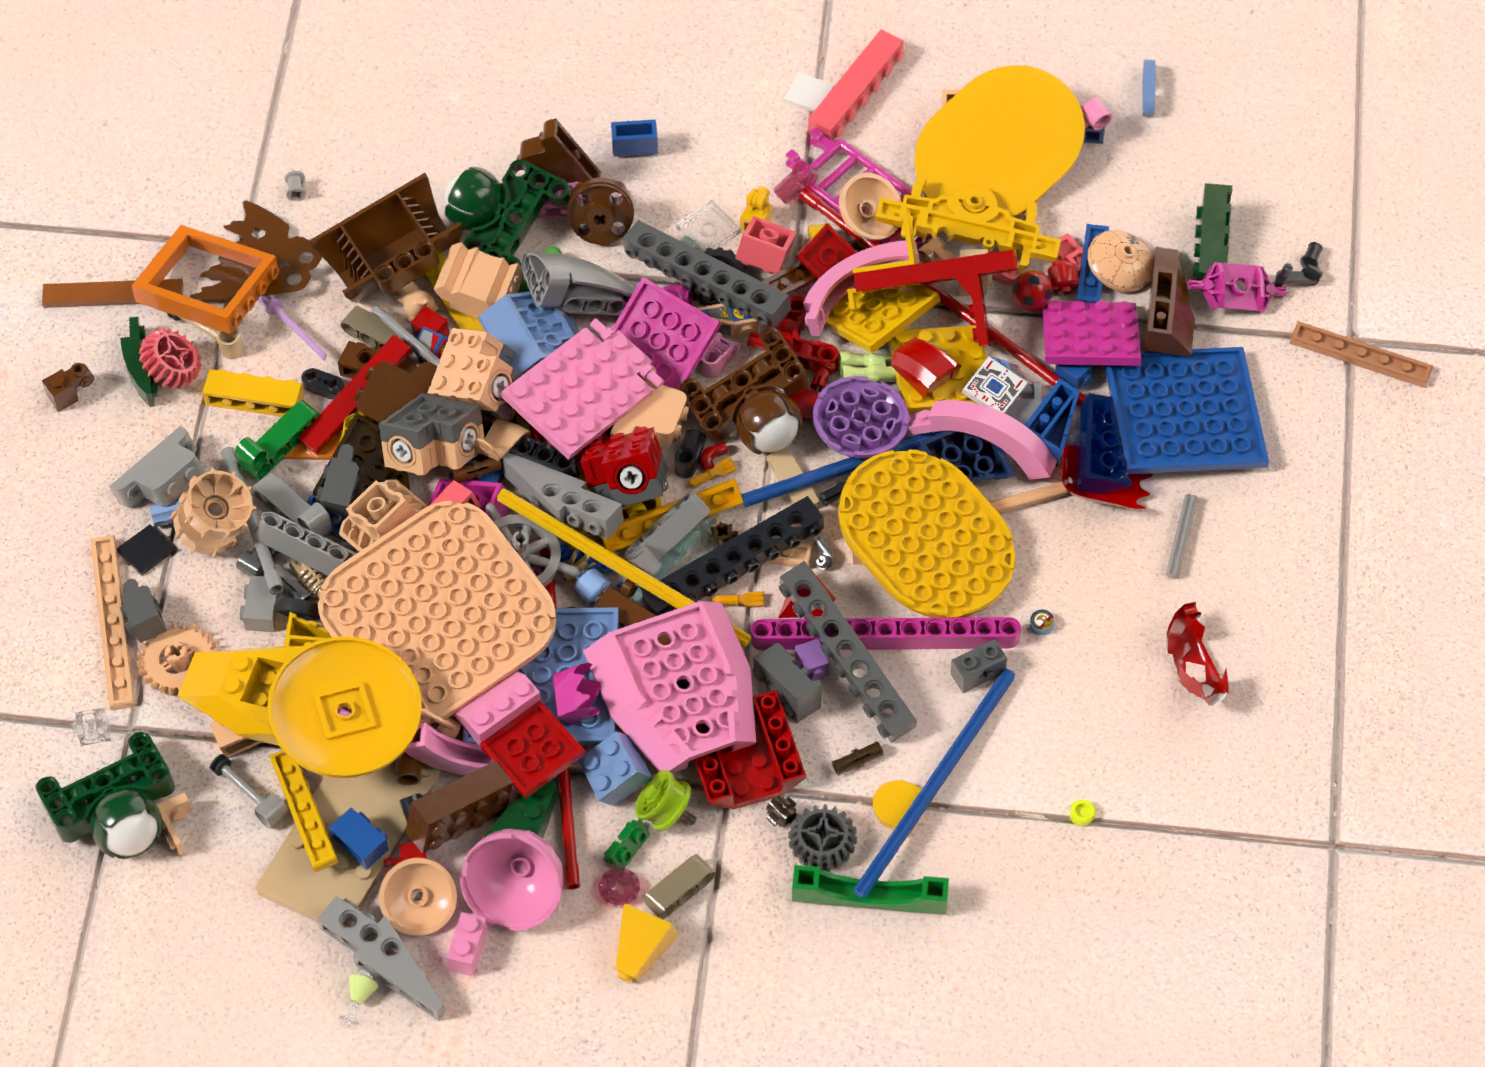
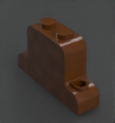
M557 118L545 121L543 131L539 133V136L521 142L517 160H525L567 183L584 182L589 179L600 178L601 171ZM540 180L537 183H545V180Z
M385 361L379 362L375 368L370 366L364 378L368 382L364 389L359 388L354 398V401L358 402L356 405L357 413L379 425L380 422L403 408L404 405L417 398L421 393L427 394L438 366L431 362L417 363L412 374Z

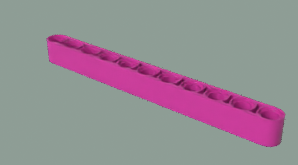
M1012 617L845 618L856 635L857 633L865 634L857 636L867 650L975 649L994 639L1001 649H1010L1018 645L1021 632L1020 622ZM760 619L751 625V644L755 649L765 651L776 643H779L785 650H795V646L818 638L807 635L809 633L806 628L808 623L805 619ZM835 629L825 631L828 637H835L832 634L838 633ZM1010 631L1014 634H1006L1005 632ZM886 632L890 635H882L881 633ZM912 632L914 635H907L906 633ZM931 632H938L939 634L933 635ZM956 632H963L964 634L958 635ZM980 632H988L989 634L984 635ZM763 633L766 634V636H758V634ZM784 633H789V634H791V635H790V636H783L782 634H784Z

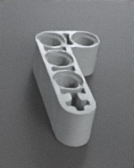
M269 472L252 486L254 495L272 512L323 537L328 536L332 532L330 516L326 509L318 502L310 506L274 473Z
M694 491L689 492L626 550L624 556L632 565L653 576L662 565L659 560L707 516L710 508Z

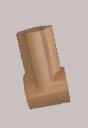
M932 237L918 250L919 260L922 263L958 258L947 250L945 243L938 237L936 239Z

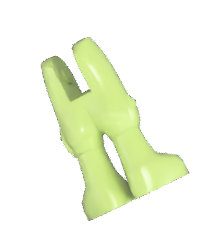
M838 351L840 379L850 376H864L874 382L897 381L895 369L891 366V354L866 353L860 355L848 351Z

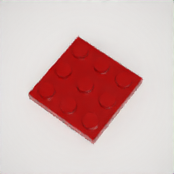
M540 700L479 744L481 750L492 762L496 761L513 782V786L525 799L586 755L585 749Z

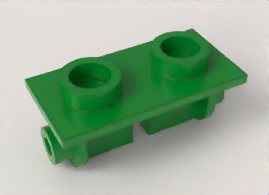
M638 819V821L632 820L627 822L626 826L617 836L621 843L614 841L607 851L604 852L603 860L609 865L614 862L619 872H622L627 864L630 863L650 835L643 821Z

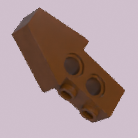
M348 341L338 361L340 376L353 379L367 364L366 362H369L380 349L369 347L361 342ZM408 355L398 368L412 374L418 362Z

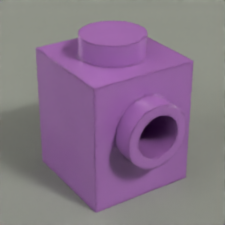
M819 639L795 646L796 662L794 663L799 669L805 667L809 671L807 677L812 681H819L829 675V662L820 648Z

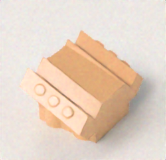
M461 242L451 245L434 290L441 299L449 301L448 308L478 319L481 313L501 297L517 293L524 274L519 263L509 265L504 257H493L479 251L478 248L468 250Z
M397 479L386 480L385 482L375 481L346 508L349 516L342 522L339 535L360 552L428 506Z

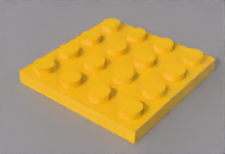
M923 285L855 294L857 310L851 311L847 294L834 306L824 326L872 354L940 302V297L938 293Z
M976 326L904 329L888 341L892 357L894 350L916 337L940 347L962 365L957 377L934 390L926 398H923L895 370L900 396L906 404L908 413L931 410L935 401L955 400L976 403L962 394L963 388L987 359L984 347H979L978 343H975L973 340L972 328H976Z

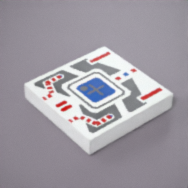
M988 356L963 388L962 394L978 404L1006 413L1026 388L1028 382Z

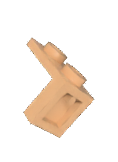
M185 792L157 805L163 819L162 830L166 828L169 834L165 836L171 850H177L179 856L183 855L184 852L171 825V821L183 819L192 812Z

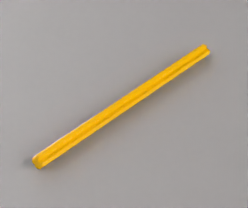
M503 488L498 494L497 500L677 609L696 603L509 490ZM732 625L741 647L746 648L751 641V635Z

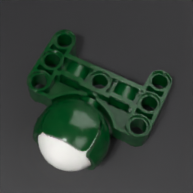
M521 159L515 160L510 164L502 178V183L488 170L470 166L469 169L456 175L446 187L444 195L445 217L453 225L460 222L463 230H470L467 238L463 241L468 250L473 247H479V251L498 258L504 257L509 265L519 263L521 266V261L514 257V254L546 201L559 207H565L568 205L571 191L564 180ZM518 171H526L524 175L516 176V173ZM545 180L542 186H535L538 181ZM557 191H565L562 196H555ZM515 219H522L520 224H512Z
M136 732L130 736L128 744L132 752L131 755L61 788L57 779L52 776L43 777L36 783L35 787L41 803L63 842H75L80 837L91 832L94 842L103 853L112 858L117 857L120 859L141 855L156 843L157 835L160 836L162 833L163 819L160 809L154 801L172 794L175 790V784L167 764L148 733Z

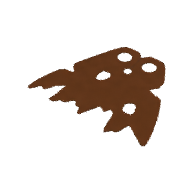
M244 200L243 206L247 220L232 221L223 227L242 236V241H237L236 243L276 256L279 274L261 296L290 293L304 289L311 279L308 270L316 268L322 256L312 247L307 238L299 236L288 238L290 226L281 218L255 203ZM255 228H260L265 231V235L261 238H256L252 236V231ZM306 252L313 254L314 258L311 262L301 263L299 261L301 254ZM219 256L218 261L220 263L211 266L208 271L201 273L200 277L221 280V282L212 286L202 287V292L191 294L190 298L200 300L229 299L242 287L256 268ZM283 262H288L289 266L286 268H282L281 264ZM291 274H299L302 279L300 283L291 285L287 282V278Z

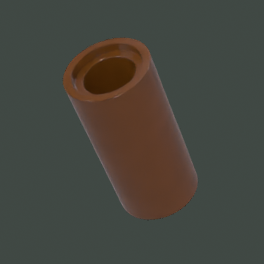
M404 752L396 759V782L402 785L419 783L421 781V762Z

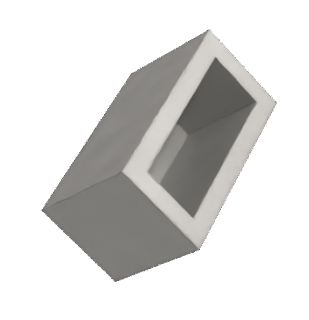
M250 575L249 585L244 587V599L246 601L245 606L240 608V620L244 622L245 630L275 632L278 617L277 607L282 593L272 595L264 576Z

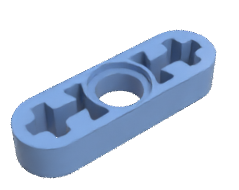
M1144 59L1142 115L1154 116L1156 61Z

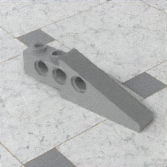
M507 452L501 458L502 474L530 501L537 500L540 503V510L560 522L570 524L573 527L580 528L605 539H608L623 523L622 504L588 491L585 481Z
M336 896L318 918L319 929L355 952L353 959L357 967L439 1021L445 1013L444 1004L388 918L383 916L380 922L377 923L378 920L368 912L363 914L357 910V906L349 899L345 898L342 900ZM348 921L356 922L354 927L347 928L344 926ZM368 935L377 936L375 941L368 942L365 940ZM394 948L398 950V953L389 956L386 954V951Z

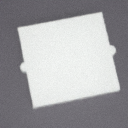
M798 72L793 83L789 84V90L783 102L814 112L832 90L834 84Z

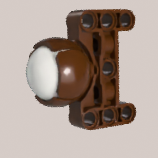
M774 327L765 329L760 336L761 343L766 352L704 390L699 381L694 378H688L681 383L680 391L685 393L687 397L686 403L710 440L714 442L722 441L726 436L737 430L741 442L750 451L758 455L761 453L771 454L786 448L797 437L798 429H802V413L799 406L790 396L805 389L809 383V377L781 332Z

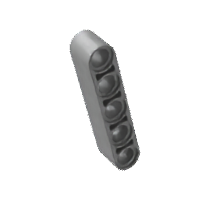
M264 512L261 515L254 533L255 538L259 542L327 576L339 565L357 554L274 512Z

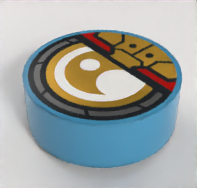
M1039 609L1031 614L1029 625L1034 633L1046 635L1053 630L1055 619L1048 610Z

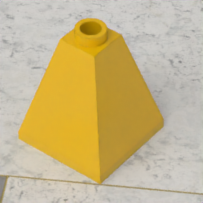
M625 903L622 911L615 970L618 972L617 977L628 983H631L632 980L638 981L678 938L679 932L673 924Z

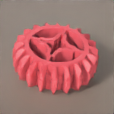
M160 328L157 331L151 332L142 342L139 351L141 355L139 361L144 363L142 369L148 371L147 376L155 378L154 383L161 382L162 387L168 385L171 390L176 387L181 389L184 386H188L197 378L202 366L200 363L202 357L197 354L199 349L192 346L193 341L189 342L186 339V335L181 336L178 330L172 332L170 328L166 330Z

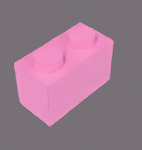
M461 912L446 957L450 972L474 977L488 934L485 917Z

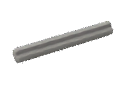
M1186 494L1184 497L1166 571L1168 578L1177 579L1179 577L1198 498L1196 495Z

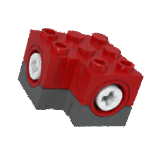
M639 427L632 433L625 435L624 433H617L612 435L610 439L602 441L601 439H595L584 447L580 463L590 492L621 503L622 507L663 496L668 468L654 427Z

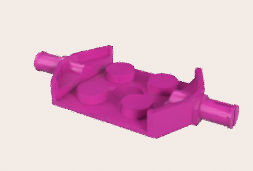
M1214 262L1209 267L1202 281H1188L1189 290L1203 291V295L1212 311H1215L1217 308L1254 310L1261 314L1267 308L1272 296L1285 297L1287 295L1286 287L1274 286L1265 268L1256 265ZM1237 280L1242 281L1244 283L1245 291H1241L1237 288Z

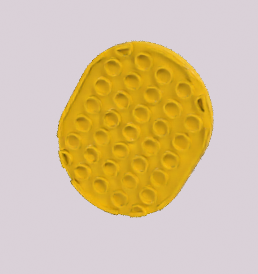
M1010 65L994 68L980 74L929 119L919 135L915 148L914 163L916 177H928L927 184L922 191L924 196L933 199L940 195L952 196L960 186L979 184L993 192L997 200V207L1008 210L1011 217H1019L1026 212L1027 200L1037 203L1076 163L1082 149L1085 131L1084 117L1080 104L1065 83L1054 75L1035 67ZM970 200L974 204L978 203L977 200Z
M910 449L897 452L892 450L867 459L847 479L838 505L839 525L843 537L855 556L896 601L924 616L955 618L968 617L982 612L1002 596L1015 568L1016 552L1014 551L1012 534L999 512L956 466L943 458L938 459L928 455L927 452Z

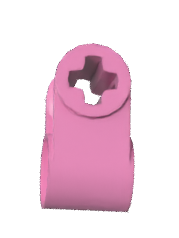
M720 332L716 333L700 360L701 374L707 378L718 376L725 366L735 358L740 344L729 341Z

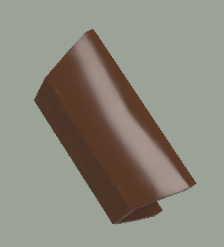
M423 173L310 239L309 242L346 285L347 288L342 290L344 296L350 301L357 303L379 289L384 294H392L435 269L440 262L438 255L451 248V245L459 243L463 228L460 222L449 228L446 227L439 216L429 178L426 173Z

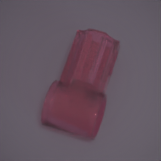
M798 162L793 166L792 172L776 185L773 191L787 205L802 190L816 183L818 172L808 163ZM808 169L809 173L807 177L802 179L801 175L803 171Z

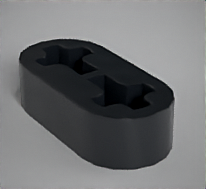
M315 368L307 369L302 373L303 388L308 392L332 400L344 389L343 380L333 374Z

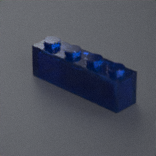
M1089 393L1081 406L1077 490L1103 494L1129 488L1132 485L1126 470L1128 467L1127 461L1122 452V438L1119 436L1117 429L1118 420L1114 402L1110 396Z

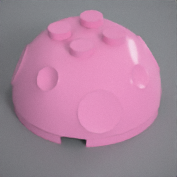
M504 829L482 838L468 852L463 862L460 884L468 906L477 916L485 917L487 923L492 926L497 924L510 928L509 931H522L534 928L550 917L560 901L564 880L561 861L547 841L528 830Z

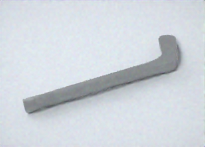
M378 305L371 309L389 328L428 362L437 366L440 364V359L385 310Z

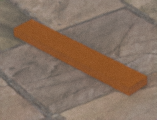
M183 278L164 279L158 287L183 295ZM136 280L43 284V308L140 303L135 302L132 284Z

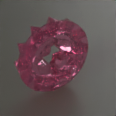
M611 869L600 879V896H602L607 904H613L616 908L625 903L629 904L636 900L640 892L639 879L635 873L628 869ZM616 880L621 886H626L624 887L623 895L618 890H615Z

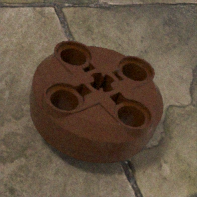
M593 178L578 183L569 197L567 206L570 226L582 240L597 245L611 244L625 236L634 220V201L625 184L608 178ZM617 192L620 193L621 196L613 197L611 194ZM586 194L589 197L582 199L578 195ZM620 222L623 226L616 227L614 223ZM588 224L589 228H582L581 225Z

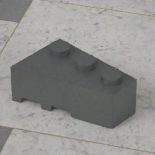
M776 643L754 657V668L752 670L755 677L759 681L763 680L767 685L768 692L777 690L784 713L788 717L792 716L798 723L821 708L822 683L818 680L814 682L807 677L809 671L805 667L799 669L794 663L796 662L795 658L779 643Z

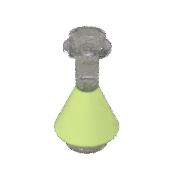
M358 969L356 974L349 976L351 1002L346 1015L339 1016L342 1027L354 1030L355 1026L359 1025V1022L355 1019L361 1004L379 988L376 982L377 976L373 973Z

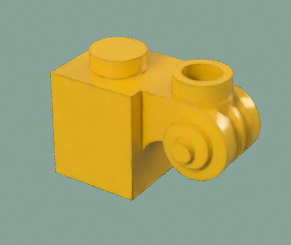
M759 186L757 189L753 188L746 196L747 206L740 216L741 232L746 230L753 216L769 222L773 219L772 205L769 204L770 191L766 187Z

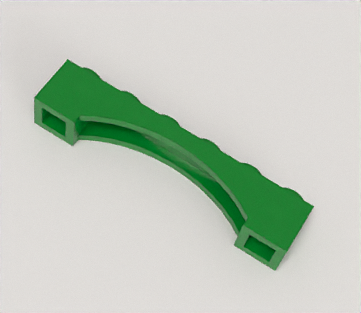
M794 865L792 882L793 902L946 915L949 878L923 876L921 879L907 881H877L867 897L862 899L854 894V888L860 879L836 875L821 870L820 867Z

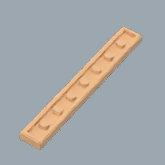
M115 535L93 538L90 541L109 707L111 711L135 707L127 629L125 626L126 621L120 609L123 603L121 599L122 587Z

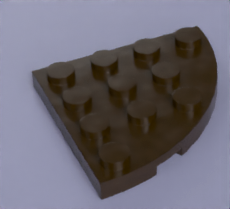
M356 413L332 457L337 458L343 444H349L354 449L353 462L359 467V479L352 503L375 481L385 482L386 480L397 479L410 490L407 471H397L394 468L385 467L379 427ZM323 473L313 490V495L316 497L319 486L324 487L326 479H322Z

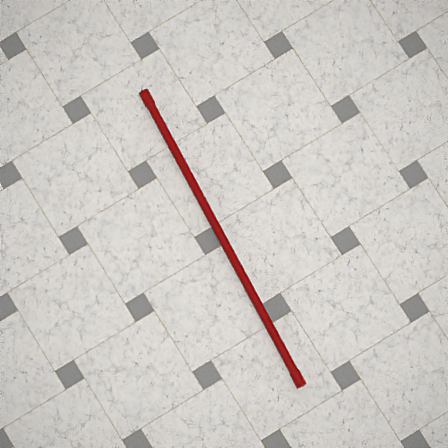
M804 188L799 194L800 200L812 209L820 212L854 239L863 242L865 247L871 248L881 245L878 241L863 239L852 232L844 222L841 214L825 203L821 197L809 188ZM936 284L923 285L939 294L940 303L971 326H976L975 319L972 320L970 318L967 307ZM988 324L990 340L1052 386L1056 384L1059 378L1062 379ZM1079 392L1076 404L1118 436L1115 418Z

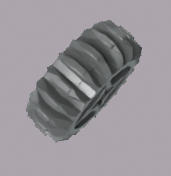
M825 803L823 809H818L815 804L813 811L805 807L804 815L797 814L796 821H792L790 825L791 830L788 832V838L790 839L789 847L793 849L792 854L794 857H799L800 864L808 862V866L817 865L821 870L823 866H827L828 870L831 871L832 864L840 868L842 860L848 862L850 854H853L855 851L854 845L857 844V837L855 836L856 827L852 826L853 820L846 818L845 811L837 813L838 808L836 806L832 810H828V806ZM829 825L837 828L838 830L832 829L831 827H829ZM822 831H825L824 837L826 838L823 839V844L821 845L820 837H822ZM808 846H813L816 848V850H813Z

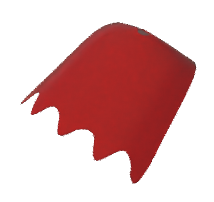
M1067 444L1063 448L1061 481L1071 494L1081 499L1133 510L1147 509L1136 501L1150 496L1149 492L1142 489L1140 482L1152 477L1153 474H1126L1119 446ZM1065 455H1066V458H1067V468H1066V469H1065ZM1069 477L1072 479V483L1068 482Z

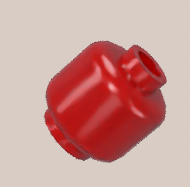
M1056 260L1047 269L1053 291L1058 292V295H1069L1079 285L1077 266L1071 263L1070 260Z

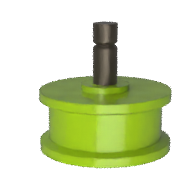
M668 770L658 772L647 782L635 805L636 817L640 820H649L652 827L657 831L668 829L679 818L692 826L696 822L697 817L685 810L691 794L690 785L685 781H676L674 775Z

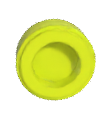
M1084 799L1075 801L1070 807V819L1072 822L1079 826L1091 824L1096 812L1094 805Z

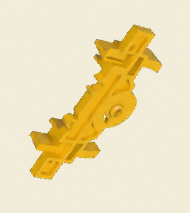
M917 176L911 195H904L903 203L881 197L879 199L874 221L902 227L901 236L903 238H906L902 208H908L911 212L914 239L915 236L921 237L923 243L926 241L927 233L936 239L939 232H944L948 236V242L954 239L975 245L982 243V249H988V252L993 250L994 245L1001 251L1014 249L1015 252L1018 250L1017 256H1021L1017 274H1021L1028 267L1030 257L1049 262L1057 260L1061 239L1039 234L1040 226L1035 224L1037 215V203L1027 200L1026 219L1024 221L1011 217L1008 210L997 207V200L993 192L979 184L960 186L952 196L940 195L936 199L921 197L928 179L925 176ZM970 200H977L978 203L974 204Z

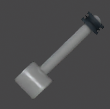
M224 754L216 756L210 764V770L217 776L224 774L257 804L253 812L264 826L270 829L289 812L287 805L278 795L271 793L268 797H263L231 768L232 762Z

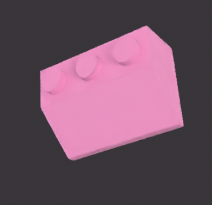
M515 671L456 711L453 716L479 745L539 700L542 702L540 691L524 674Z

